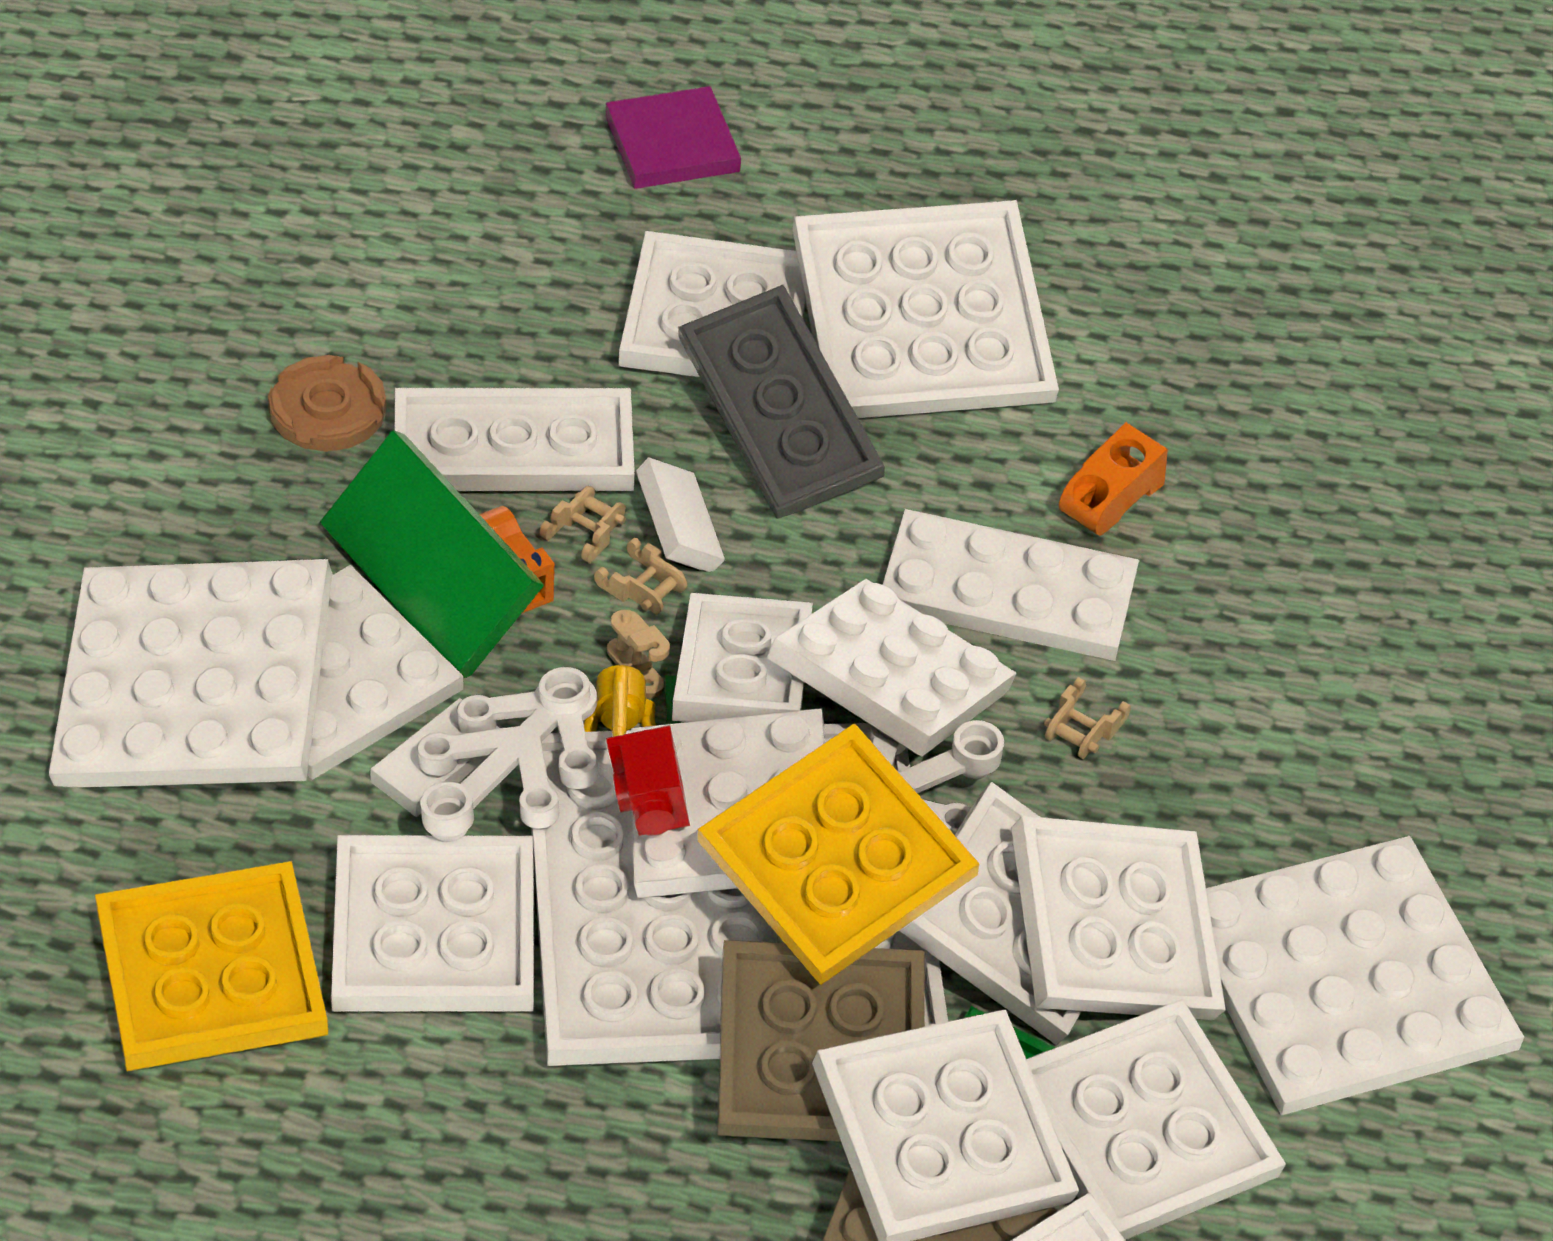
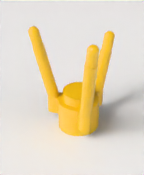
M615 665L603 669L598 674L596 680L597 706L593 714L584 721L585 732H596L599 722H602L604 726L612 730L613 737L626 734L627 730L634 728L638 723H641L642 727L656 726L655 703L646 699V681L644 675L639 670L631 666Z

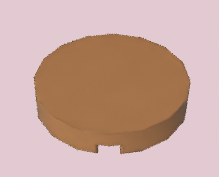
M333 355L309 357L287 366L278 375V383L273 389L271 386L268 395L271 422L282 437L302 448L324 452L349 449L368 440L382 426L387 409L383 382L373 370L358 362V367L352 364H345L344 357Z

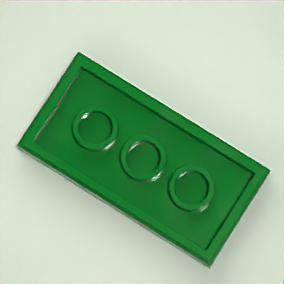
M395 430L390 432L320 521L324 528L407 621L463 675V678H467L475 672L544 587L540 579L405 434Z

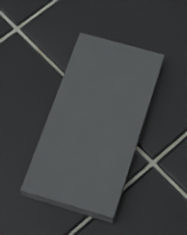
M784 284L678 327L679 339L777 519L800 512L884 477L885 466Z

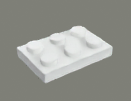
M691 593L673 697L672 721L696 722L801 711L804 681L769 660L767 656L777 636L812 614L813 603Z

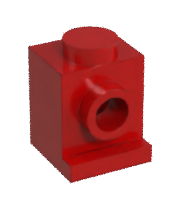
M670 725L606 738L614 772L613 780L620 813L633 811L638 835H658L671 829L690 826L680 765Z

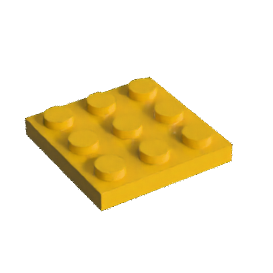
M855 723L698 828V842L820 985L978 875L980 864Z
M292 861L95 894L126 1071L328 1035L327 1014Z

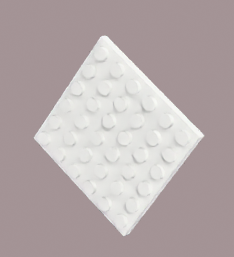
M854 723L824 724L825 739L836 736ZM855 723L869 739L871 724ZM612 731L585 732L588 748L595 752L598 766L596 782L585 789H571L561 782L558 760L564 749L560 734L550 733L541 742L549 787L553 788L558 794L559 818L553 825L547 828H531L547 1066L719 1059L722 950L724 940L784 942L738 888L638 898L634 885L633 811L620 813L613 780L614 772L606 738L613 737ZM885 733L881 734L884 738L893 739ZM907 747L895 757L893 767L898 772L910 768ZM583 766L573 767V769L585 768ZM536 805V806H534L533 808H543V807H546V806H545V805ZM900 931L876 946L875 948L924 951L925 1027L948 1022L939 959Z

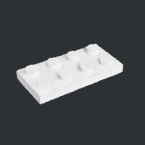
M395 388V431L405 434L457 491H582L586 486L593 487L595 491H634L631 388Z
M905 509L883 585L890 588L897 595V598L922 614L936 617L944 624L1116 661L1139 559Z

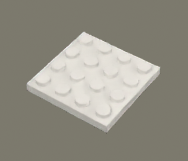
M1017 200L794 217L792 230L812 336L858 418L1056 402L1059 388Z
M328 559L84 568L49 769V776L53 785L63 787H113L306 781L332 582V571Z
M1411 836L1206 888L1225 1007L1280 1115L1520 1050L1524 1039L1521 1030Z

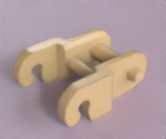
M586 486L581 492H577L570 503L562 500L552 510L551 523L545 520L540 528V536L548 541L564 525L572 526L575 522L594 532L593 544H585L581 554L582 559L588 563H591L609 545L610 532L618 523L622 525L626 520L624 516L626 506L623 503L618 502L613 507L608 506L594 498L595 489L591 486ZM589 509L602 516V518L596 523L582 514Z
M633 538L627 543V552L631 558L646 566L647 569L636 579L630 575L623 577L615 572L608 580V570L601 567L595 572L594 579L600 588L622 602L630 598L640 604L643 610H649L658 615L664 608L662 599L672 590L679 593L686 590L687 580L680 570L661 559V550L647 543L641 551V542L637 538ZM651 577L661 582L654 590L644 585Z
M619 610L613 613L611 626L618 636L609 641L607 645L609 657L616 665L631 666L639 670L644 675L646 683L652 684L651 686H646V699L659 696L664 690V680L652 667L651 661L657 662L667 658L670 651L669 641L655 625L649 627L636 612ZM649 650L648 657L644 654L643 651Z
M1078 677L1074 685H1069L1062 693L1058 712L1053 719L1048 717L1044 726L1048 727L1045 733L1047 740L1051 741L1057 735L1080 747L1078 757L1084 759L1090 751L1093 753L1098 751L1099 745L1097 742L1101 737L1110 741L1127 720L1131 705L1123 701L1118 710L1114 709L1110 715L1104 714L1098 722L1074 709L1075 703L1082 696L1086 687V681ZM1072 718L1091 728L1087 735H1084L1066 724Z

